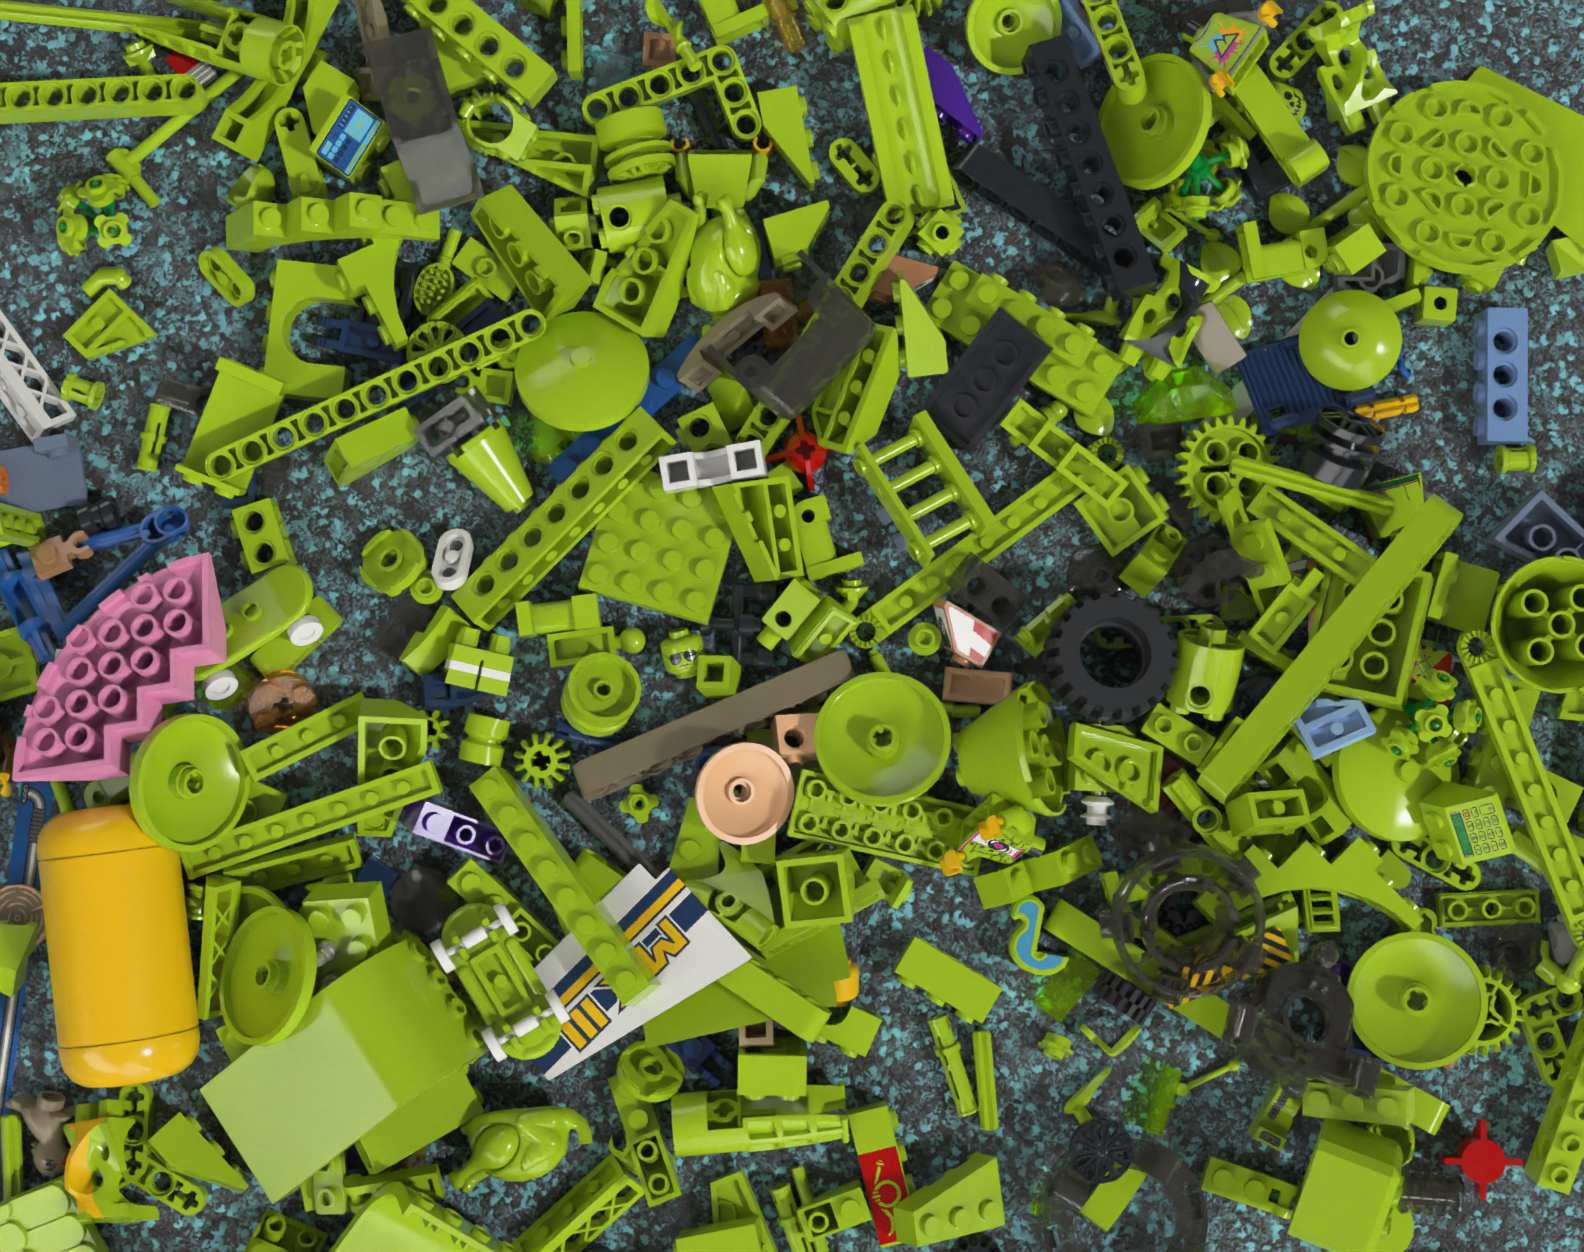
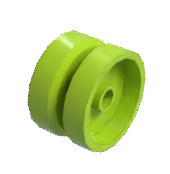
M607 652L587 655L576 663L563 686L560 700L563 715L573 728L585 735L602 737L614 734L625 726L640 701L642 687L638 673L630 662L619 655Z

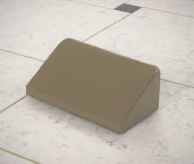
M1212 300L1198 306L1192 316L1198 314L1203 317V320L1192 341L1215 376L1241 361L1247 355ZM1187 324L1183 326L1185 331L1187 329Z

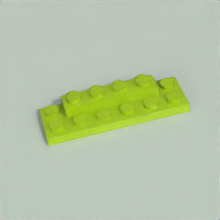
M954 260L925 306L940 330L969 347L1000 306L1004 307L1054 348L1028 382L1091 419L1125 362L1118 358V354L1097 343L1098 339L1093 337L1095 331L1089 326L1080 322L1076 326L1064 320L1066 315L1061 310L1053 306H1049L1047 310L1036 304L1037 298L1024 289H1020L1018 293L1007 287L1009 282L997 273L992 272L990 276L984 273L980 275Z

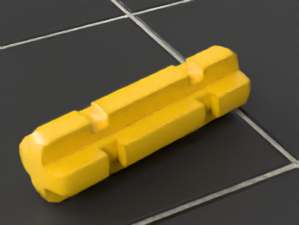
M1416 394L1403 395L1400 399L1393 397L1378 400L1369 405L1365 403L1358 404L1352 407V411L1370 419L1372 418V420L1398 416L1401 412L1403 414L1413 413L1419 410V402Z

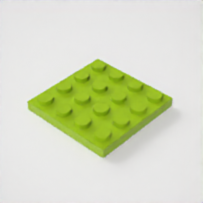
M649 471L598 522L578 585L579 590L597 593L600 596L708 625L734 539V535L713 489L704 487L668 494L664 491L661 474Z

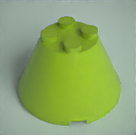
M1551 556L1534 560L1524 565L1505 581L1493 604L1491 634L1499 658L1517 679L1537 690L1557 694L1584 690V560L1581 558Z
M1035 680L1022 684L965 726L960 733L953 734L952 743L955 752L958 753L959 767L956 768V778L961 787L967 786L971 793L985 798L994 793L1013 805L1022 806L1025 810L1053 817L1061 815L1065 811L1067 806L1062 804L1063 795L1070 794V790H1067L1069 760L1066 758L1068 743L1061 716L1054 717L1049 705L1054 699L1041 682Z

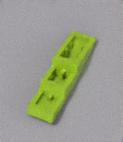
M1020 397L998 423L1107 509L1110 508L1129 484V482Z

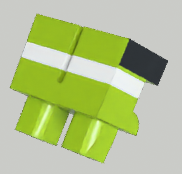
M461 626L455 643H449L448 656L438 681L507 697L514 657L509 656L511 637L491 633L486 651L477 649L481 630Z

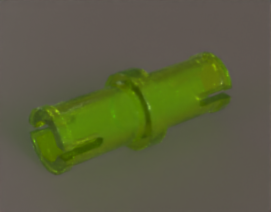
M1165 1065L1161 1067L1162 1070L1154 1094H1150L1149 1100L1152 1102L1145 1124L1142 1127V1130L1160 1137L1164 1135L1163 1132L1171 1108L1175 1109L1177 1102L1174 1101L1181 1075H1183L1182 1071Z

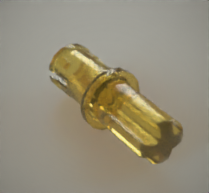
M765 0L774 20L772 25L777 26L787 52L795 53L803 49L805 42L794 19L796 12L792 13L787 0Z

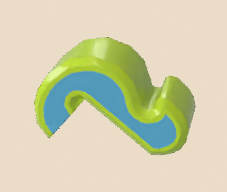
M1030 894L1010 905V917L1014 920L1020 919V923L1009 934L1007 941L1009 956L1025 971L1035 975H1052L1065 968L1069 957L1064 954L1037 950L1045 906L1037 897Z

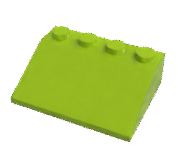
M1325 568V577L1322 580L1308 643L1354 589L1353 586L1327 568ZM1420 571L1323 688V692L1404 712L1434 584L1431 572Z

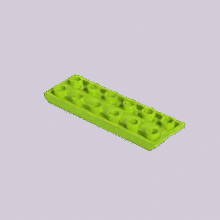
M909 4L846 19L885 201L889 199L902 200L913 214L955 205L913 5ZM897 210L893 212L889 220L904 217V211Z
M801 769L787 836L841 848L850 847L851 850L941 869L940 861L943 859L944 854L949 850L957 852L962 822L976 807L923 795L895 806L877 807L865 805L851 800L840 793L828 781L824 773ZM978 856L967 863L961 862L963 868L958 873L978 876L982 857Z

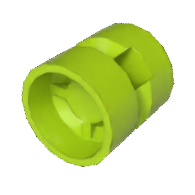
M468 712L464 728L468 738L461 741L458 758L478 764L501 767L505 749L500 743L507 740L511 721Z

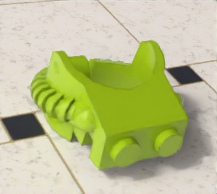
M486 92L482 96L477 95V98H473L470 103L464 101L458 112L462 116L460 130H462L461 135L464 136L463 140L468 143L469 147H472L473 151H478L479 154L484 153L485 156L497 154L502 160L511 158V160L518 164L520 161L524 162L530 152L527 148L531 142H536L540 134L538 126L530 122L531 117L528 113L520 112L521 109L519 106H516L517 103L515 101L513 102L510 97L507 98L505 94L500 95L498 92L497 94H493V92L487 94ZM488 104L499 105L506 109L513 121V128L509 136L498 143H487L474 136L471 131L470 118L476 109Z

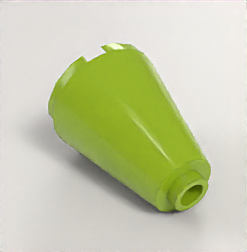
M499 418L492 422V425L488 428L482 429L454 450L458 455L457 457L454 453H450L446 456V459L505 512L513 510L518 514L532 503L529 497L534 492L505 425Z

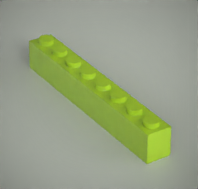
M493 766L468 786L623 1006H635L657 989L661 983L508 769Z

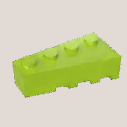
M510 184L478 199L470 215L531 309L542 313L546 321L573 309L593 280L524 200L522 195Z

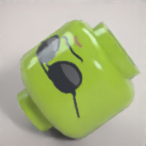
M688 627L669 631V637L660 644L666 671L670 674H675L677 679L696 676L699 655H706L702 636L696 632H689Z

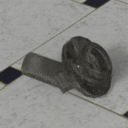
M284 456L256 468L257 473L263 474L259 497L273 499L276 478H285L290 466L289 461Z

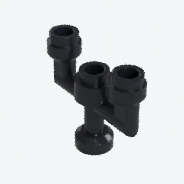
M763 581L756 584L733 583L732 611L735 613V617L713 616L712 612L708 625L700 623V635L709 636L713 630H733L734 635L730 637V656L740 665L753 666L757 670L773 669V650L771 651L766 647L743 650L744 638H754V635L760 634L762 615H755V611H745V600L756 599L759 603L765 604L776 602V582Z

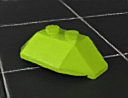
M866 321L859 331L847 338L833 353L811 409L814 428L818 436L817 442L820 447L849 455L859 444L867 442L877 434L901 373L897 330L894 327Z

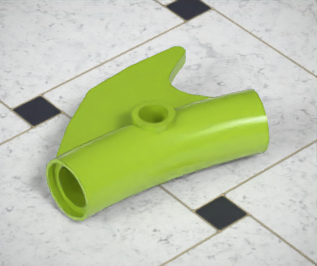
M720 841L719 848L725 860L724 870L720 874L709 878L697 880L688 878L684 884L724 927L741 936L756 949L763 950L773 941L778 932V926L775 925L772 900L764 875L753 863L741 862V852L725 841Z

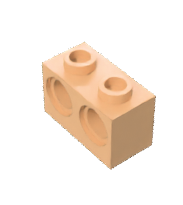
M819 713L775 715L770 724L773 751L781 756L788 767H799L804 765V762L817 761L818 763L814 745V731ZM792 736L796 738L800 746L796 748L788 746L784 737Z

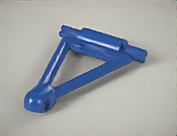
M177 506L162 507L149 514L140 523L88 535L89 540L82 542L79 548L89 545L94 551L143 539L144 542L67 615L49 578L42 581L37 576L29 549L16 552L23 568L21 570H17L7 548L0 550V595L21 639L30 643L39 664L43 665L49 661L53 663L55 660L56 649L48 634L51 628L59 642L62 643L78 624L81 625L99 608L98 605L117 591L161 548L176 542L189 532L190 518L185 510ZM169 511H174L169 516H163L165 513Z

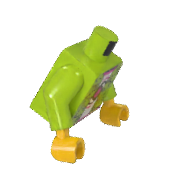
M992 793L963 820L957 852L955 850L947 851L940 861L943 874L945 876L957 874L963 868L961 862L967 863L978 856L1004 864H1011L1024 852L1039 858L1045 849L1046 840L1034 835L1035 816L1024 810L1022 806L1013 805L1004 798Z

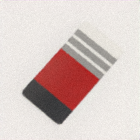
M164 46L159 49L160 53L177 74H191L203 88L217 78V74L208 63Z

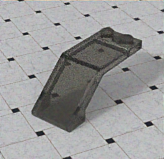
M431 27L365 43L364 48L391 139L418 214H426L485 197L476 164L472 161L456 118Z

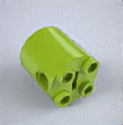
M802 0V4L808 12L805 16L808 23L815 32L822 30L827 37L825 39L826 44L835 55L845 52L852 47L846 19L897 7L895 0Z
M663 175L598 187L597 194L591 195L594 214L602 216L604 228L598 229L601 248H609L610 254L627 251L631 245L635 246L646 233L645 228L669 199H674L682 204L680 192L667 195ZM618 209H625L629 214L628 223L623 227H616L612 223V214Z
M1203 622L1200 624L1199 629H1184L1177 633L1178 650L1173 654V658L1178 659V668L1172 673L1174 681L1171 688L1166 691L1165 696L1166 700L1170 702L1169 709L1172 712L1189 714L1191 711L1203 714V717L1208 720L1223 721L1224 715L1233 710L1245 644L1238 638L1228 635L1227 627L1217 623Z

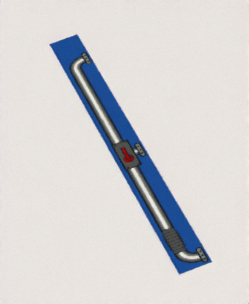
M21 782L7 886L27 884L40 891L38 862L40 861L37 860L36 849L38 835L44 824L50 820L54 794L50 783ZM30 955L25 983L13 997H9L0 992V1118L8 1114L9 1109L5 1103L11 1095ZM0 1123V1165H1L2 1149H1V1123Z

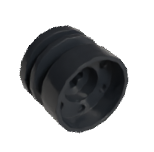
M1333 406L1321 407L1316 415L1317 422L1312 424L1311 434L1315 438H1309L1305 441L1298 458V465L1312 477L1327 484L1351 490L1363 488L1373 468L1372 462L1368 458H1374L1379 454V445L1384 442L1386 437L1385 429L1375 421L1359 413Z

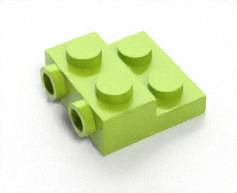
M1129 463L1116 472L1129 484L1109 509L1105 508L1089 494H1085L1073 503L1112 557L1169 518V515L1166 513L1170 509L1169 504L1160 492L1153 495L1146 484L1151 480L1140 465L1134 468Z

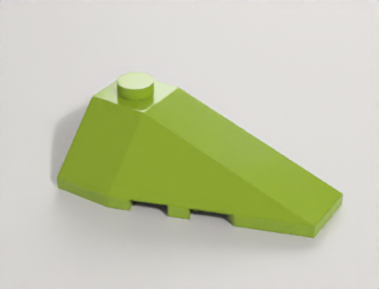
M669 199L645 228L646 233L635 246L631 245L624 253L626 256L620 264L606 274L592 307L642 337L664 338L677 309L700 214L674 199Z
M363 698L358 715V785L420 764L427 750L428 716L398 700ZM404 806L358 821L357 836L391 837Z

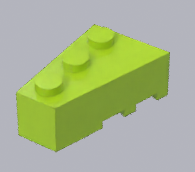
M790 476L712 487L755 582L804 576Z

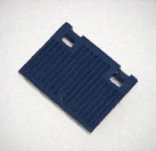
M1347 333L1344 337L1346 344L1354 345L1355 342L1352 334ZM1299 334L1246 350L1247 357L1236 363L1265 437L1274 435L1278 430L1289 426L1293 429L1316 421L1317 412L1323 406L1351 410L1355 405L1364 402L1367 405L1378 401L1373 386L1346 394L1345 391L1327 387L1316 380L1306 369L1301 359ZM1283 408L1285 414L1271 418L1269 412Z

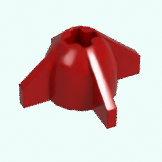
M801 414L795 415L798 431L786 440L783 452L765 457L766 464L785 460L794 473L806 475L809 492L815 491L812 474L816 473L824 465L826 453L834 451L820 447L817 442V434L810 430H804Z
M1483 1118L1476 1119L1472 1137L1462 1141L1456 1153L1441 1155V1162L1443 1164H1457L1460 1172L1473 1181L1476 1197L1480 1200H1486L1487 1184L1493 1183L1500 1178L1505 1170V1165L1523 1166V1159L1505 1155L1499 1145L1487 1138V1120Z

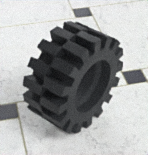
M1105 968L1091 989L1102 999L1140 1025L1144 1024L1157 1004L1156 1001L1108 968Z

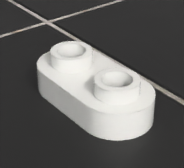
M451 529L445 532L439 539L431 572L435 584L440 589L455 590L461 587L467 580L474 551L471 536L467 531Z

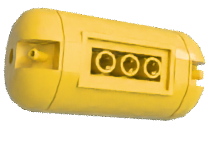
M131 803L72 810L55 815L41 829L37 839L36 850L37 860L40 861L38 862L58 1054L63 1071L72 1082L88 1088L129 1086L176 1075L193 1063L200 1044L180 851L166 849L148 838L134 817Z

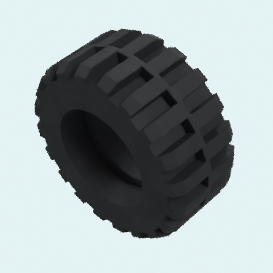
M1107 590L1098 591L1092 597L1086 595L1078 599L1075 604L1070 605L1055 621L1043 645L1046 651L1041 657L1042 667L1047 668L1044 679L1047 686L1052 685L1055 689L1052 696L1057 703L1063 700L1068 705L1066 711L1072 716L1079 713L1083 715L1082 721L1091 724L1097 720L1101 721L1102 726H1112L1116 722L1124 724L1138 716H1142L1165 696L1164 693L1171 688L1174 681L1172 673L1178 668V659L1173 658V653L1178 650L1175 639H1169L1168 634L1172 631L1169 622L1167 621L1162 624L1157 618L1161 612L1155 606L1149 610L1143 606L1146 601L1139 596H1136L1133 600L1128 599V594L1124 591L1117 590L1113 595H1109ZM1102 629L1110 630L1122 635L1130 642L1138 659V672L1130 684L1122 688L1107 687L1095 681L1087 673L1081 661L1080 645L1085 636L1090 632Z

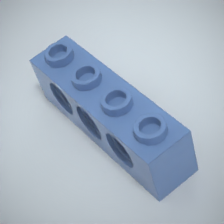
M1488 307L1478 313V317H1475L1473 323V334L1475 337H1478V350H1475L1473 355V367L1475 370H1478V383H1475L1473 388L1474 403H1477V416H1475L1473 421V434L1477 436V445L1503 444L1517 446L1528 442V308ZM1495 336L1503 339L1505 343L1504 351H1499L1495 348L1493 343ZM1495 369L1503 372L1505 376L1503 385L1495 381L1493 377ZM1495 402L1503 405L1505 409L1503 418L1498 417L1494 413L1493 406Z

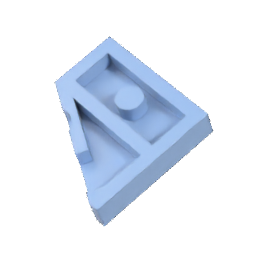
M1316 699V702H1312L1294 723L1312 760H1316L1376 733V727L1361 700L1335 702L1330 699Z

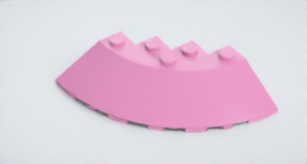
M209 552L173 561L167 564L168 567L153 574L147 572L137 577L138 581L123 591L118 589L98 605L100 609L83 625L78 624L67 636V644L57 655L53 663L48 662L36 684L39 689L32 704H27L24 713L27 719L22 737L17 738L14 752L13 781H97L130 776V742L143 741L162 722L163 704L194 700V667L227 662L226 626L212 556Z

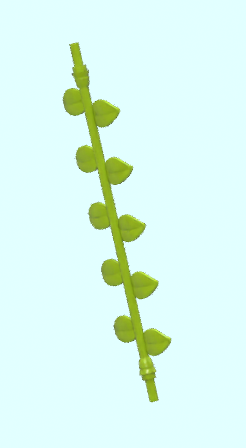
M1354 144L1338 148L1336 159L1338 176L1345 183L1357 188L1310 222V211L1305 202L1299 197L1288 193H1278L1270 197L1268 219L1273 229L1289 236L1283 241L1291 240V237L1299 231L1325 227L1346 211H1348V225L1369 223L1379 240L1382 241L1386 233L1376 220L1366 198L1364 159L1367 148ZM1208 242L1202 245L1200 269L1221 282V285L1215 292L1203 297L1199 306L1206 301L1212 300L1237 339L1244 340L1251 329V311L1241 297L1230 295L1246 284L1244 272L1241 270V258L1236 250L1227 244ZM1320 266L1306 274L1283 277L1282 279L1291 286L1312 291L1317 286L1320 278ZM1147 291L1140 298L1133 297L1132 314L1145 293L1153 295L1155 292ZM1167 300L1168 308L1173 311L1170 302ZM1149 309L1145 312L1143 317L1145 323L1152 322L1155 318V311ZM1143 351L1139 359L1143 357L1142 369L1145 377L1157 385L1173 389L1177 388L1183 376V363L1179 369L1173 366L1164 380L1160 381L1145 372L1153 355ZM1125 362L1119 374L1131 365ZM1106 397L1103 398L1091 419L1073 409L1075 424L1083 432L1100 437H1108L1111 434L1114 426V411ZM1054 400L1046 406L1038 408V412L1056 425L1066 416L1071 407L1059 400ZM1010 435L1008 437L1014 448L1022 444L1015 436Z

